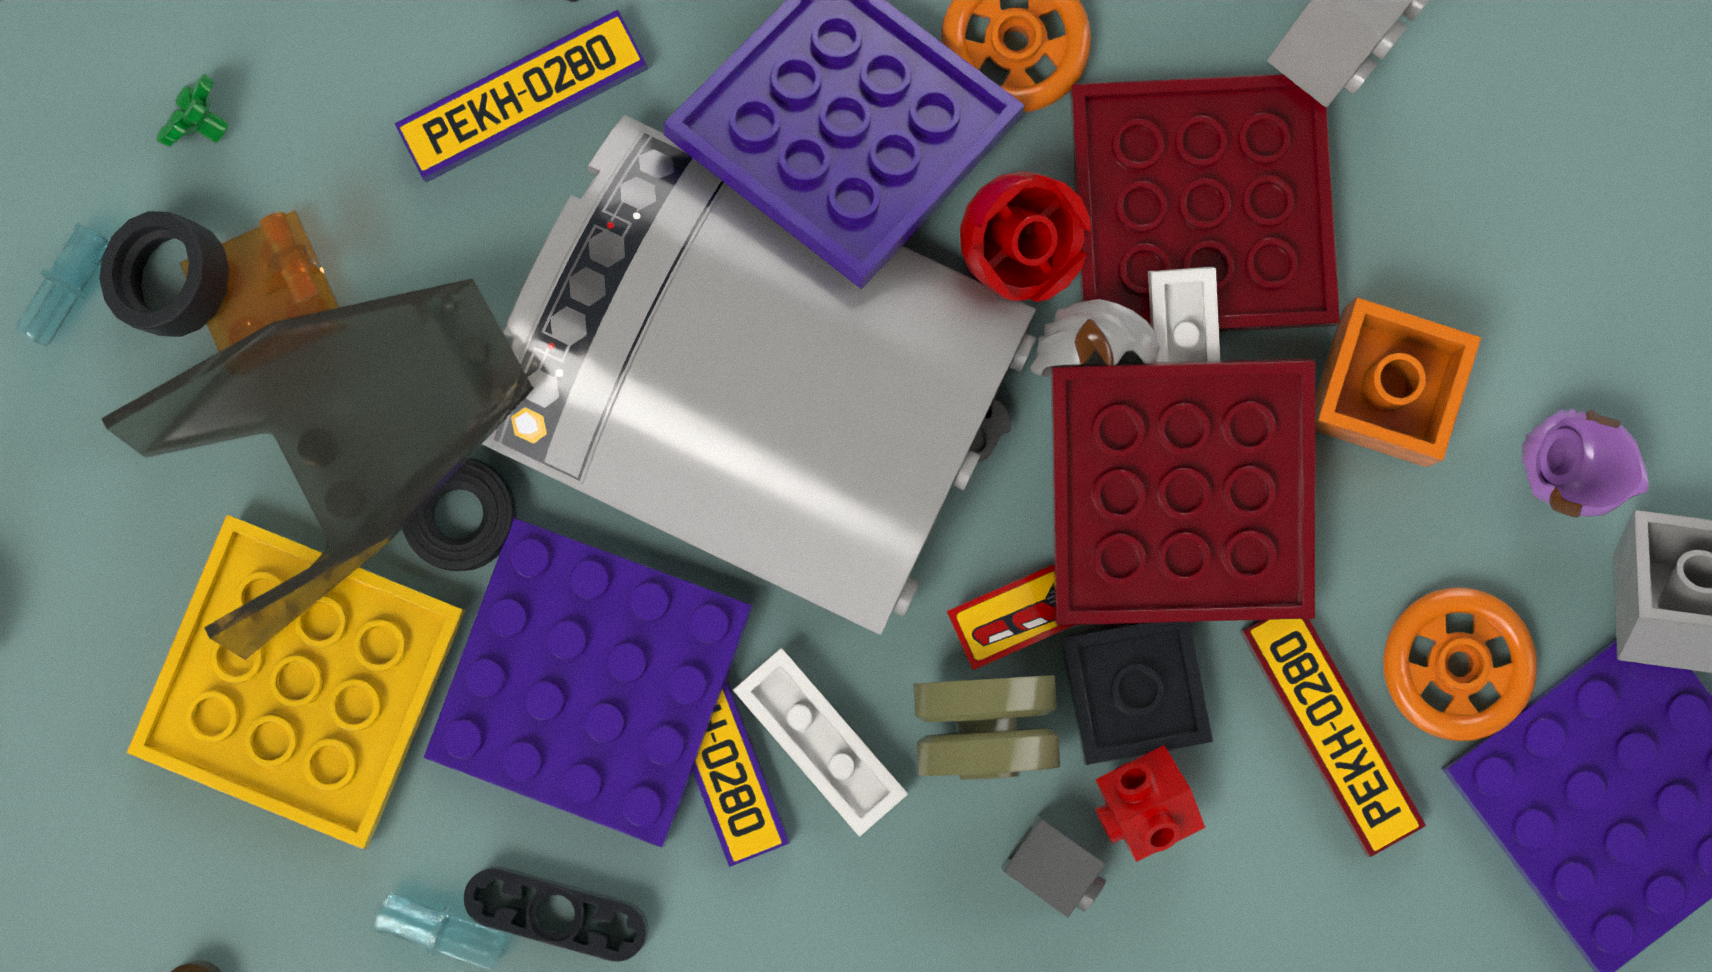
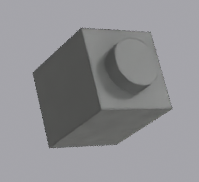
M1038 815L1001 866L1003 872L1067 918H1069L1076 907L1085 912L1095 901L1106 883V880L1099 875L1106 864Z

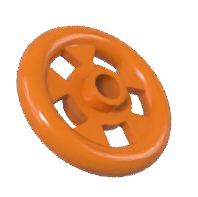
M952 0L943 19L941 43L977 70H980L986 59L990 58L1000 68L1010 71V74L1000 87L1025 105L1023 113L1045 108L1057 102L1071 90L1072 84L1078 82L1086 68L1090 55L1091 29L1086 11L1080 0H1028L1027 9L1008 8L1005 10L1000 8V0ZM1057 11L1063 21L1066 35L1048 40L1045 25L1039 17ZM972 15L990 20L986 28L984 43L966 39L967 26ZM1010 32H1019L1026 37L1027 45L1018 51L1011 50L1005 45L1004 37ZM1042 56H1047L1056 67V70L1048 78L1035 84L1025 70L1036 65Z
M1453 587L1433 591L1422 596L1400 614L1386 640L1383 670L1387 689L1400 712L1413 725L1430 735L1445 740L1471 741L1488 737L1500 731L1514 721L1522 712L1535 686L1537 655L1528 628L1509 605L1484 591ZM1446 614H1472V634L1466 632L1448 634L1446 632ZM1417 635L1434 642L1427 656L1426 667L1409 662L1410 650ZM1503 636L1510 652L1511 663L1494 668L1492 655L1485 643L1487 640ZM1455 652L1464 654L1468 660L1466 673L1459 677L1452 674L1448 668V660ZM1430 681L1438 689L1452 696V699L1442 712L1433 708L1420 696ZM1487 682H1490L1500 698L1487 709L1478 712L1468 697L1480 691Z

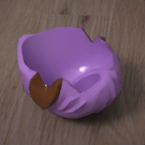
M1561 409L1555 415H1550L1540 425L1534 426L1532 432L1526 433V439L1522 444V463L1527 473L1532 494L1537 499L1547 502L1558 513L1575 518L1579 516H1604L1620 507L1628 499L1647 492L1649 488L1647 471L1638 444L1630 433L1621 426V422L1602 416L1593 410L1578 413L1575 409L1569 411Z

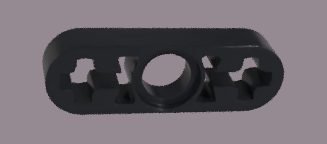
M490 867L478 872L469 880L464 891V906L468 915L482 926L612 962L628 960L641 950L648 938L649 925L643 911L635 904L506 867ZM495 879H499L504 882L502 886L504 894L522 899L526 896L525 886L535 888L536 892L526 908V924L516 922V917L520 914L521 908L502 905L496 910L495 914L487 912L488 901L479 897V889L488 888L493 885ZM560 895L571 902L575 917L568 930L552 932L542 925L539 919V908L546 897ZM587 903L598 906V910L592 917V919L598 921L612 922L618 913L628 916L626 921L627 927L636 931L635 939H625L619 948H614L609 945L610 934L593 928L588 931L589 942L578 939L577 935L584 927L587 919Z

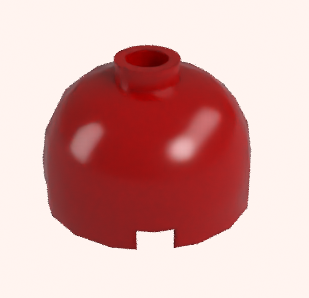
M1026 171L1002 174L982 186L967 204L960 224L961 253L970 273L993 293L1013 301L1030 299L1034 302L1049 300L1067 288L1084 266L1087 253L1081 250L1085 241L1084 230L1091 233L1090 217L1082 198L1062 181Z

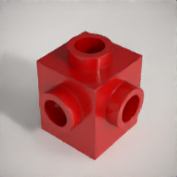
M1165 745L1131 762L1122 764L1115 770L1095 779L1105 803L1095 809L1096 814L1111 843L1114 844L1123 839L1135 862L1156 852L1164 851L1172 847L1176 842L1206 828L1191 788Z

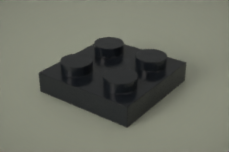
M1190 622L1141 623L1060 638L1084 765L1145 755L1165 745L1167 750L1213 742Z

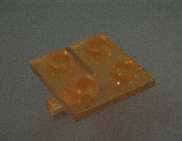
M295 210L287 214L283 211L270 214L259 221V227L222 243L230 269L227 294L217 314L206 324L226 369L232 378L348 326L299 215ZM188 259L180 262L181 268L185 274L186 279L189 264Z

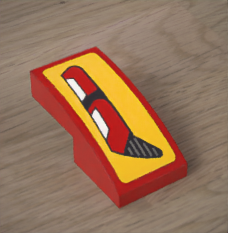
M1054 565L946 611L972 670L1074 626L1056 625Z

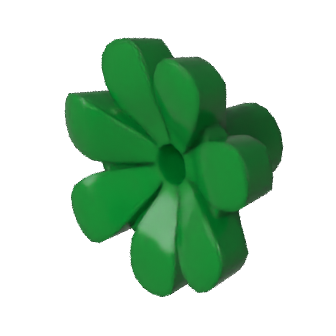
M205 73L197 79L192 89L185 85L179 92L175 102L180 107V110H175L166 124L160 128L157 134L158 143L171 147L181 137L193 134L195 131L215 144L222 138L229 123L209 111V93L214 82Z

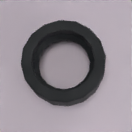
M148 211L129 219L112 235L102 256L99 280L104 301L117 319L133 328L158 336L182 337L200 330L217 314L227 294L230 269L225 248L211 230L171 212ZM171 239H178L185 245L189 261L187 280L180 294L167 307L158 311L152 310L146 305L141 288L143 269L150 255L162 243Z

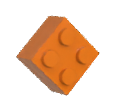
M1358 297L1355 298L1342 310L1340 323L1337 326L1315 395V432L1423 467H1429L1443 461L1482 337Z

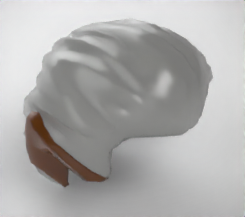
M1101 299L1072 304L1068 308L1059 309L1056 312L1054 322L1046 324L1045 335L1038 338L1037 358L1030 368L1036 375L1051 377V366L1106 364L1114 366L1117 363L1151 364L1155 362L1160 347L1155 331L1145 319L1133 310Z

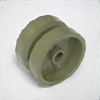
M1055 675L913 684L914 708L917 718L924 722L955 721L956 733L925 735L917 741L919 776L960 775V780L1017 777L1020 771L1060 767L1059 736L1057 733L1049 728L1017 729V717L1044 716L1057 708Z

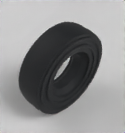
M448 457L424 467L407 486L400 509L403 534L412 550L425 562L448 571H470L492 562L501 552L510 532L513 517L517 518L514 495L506 480L489 465L468 457ZM457 489L472 492L479 499L483 509V518L479 528L472 535L463 539H452L445 536L438 529L434 517L435 508L440 498L446 493Z

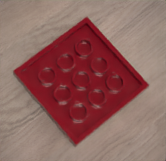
M1284 74L1071 85L1070 101L1075 192L1082 198L1090 217L1091 233L1084 230L1085 241L1081 250L1087 253L1084 266L1080 270L1081 302L1101 299L1117 303L1133 310L1151 326L1148 271L1214 267L1216 268L1219 332L1332 327L1340 323L1328 119L1325 106Z
M1306 358L1154 362L1151 364L1117 363L1114 366L1106 364L1051 366L1054 613L1056 625L1315 619V360Z

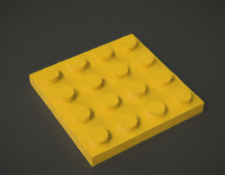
M226 515L127 753L358 848L367 849L375 834L466 610L234 516Z

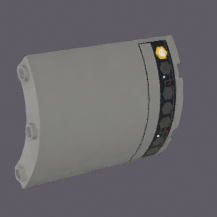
M623 115L588 165V172L596 175L581 199L570 195L526 279L502 333L511 338L500 369L494 366L488 368L465 436L881 635L891 613L894 612L904 617L920 582L910 578L909 575L952 485L964 491L981 455L969 449L1008 368L1010 367L1021 372L1037 338L1026 333V330L1036 309L1018 300L1013 301L993 293L984 284L903 246L860 289L666 138L664 133Z

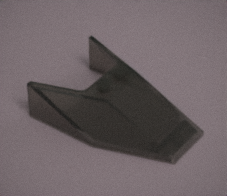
M471 278L272 322L101 419L108 431L145 458L258 434H270L276 439L325 534L326 545L323 553L308 569L204 627L211 640L246 660L388 544L531 393L534 387L477 284Z

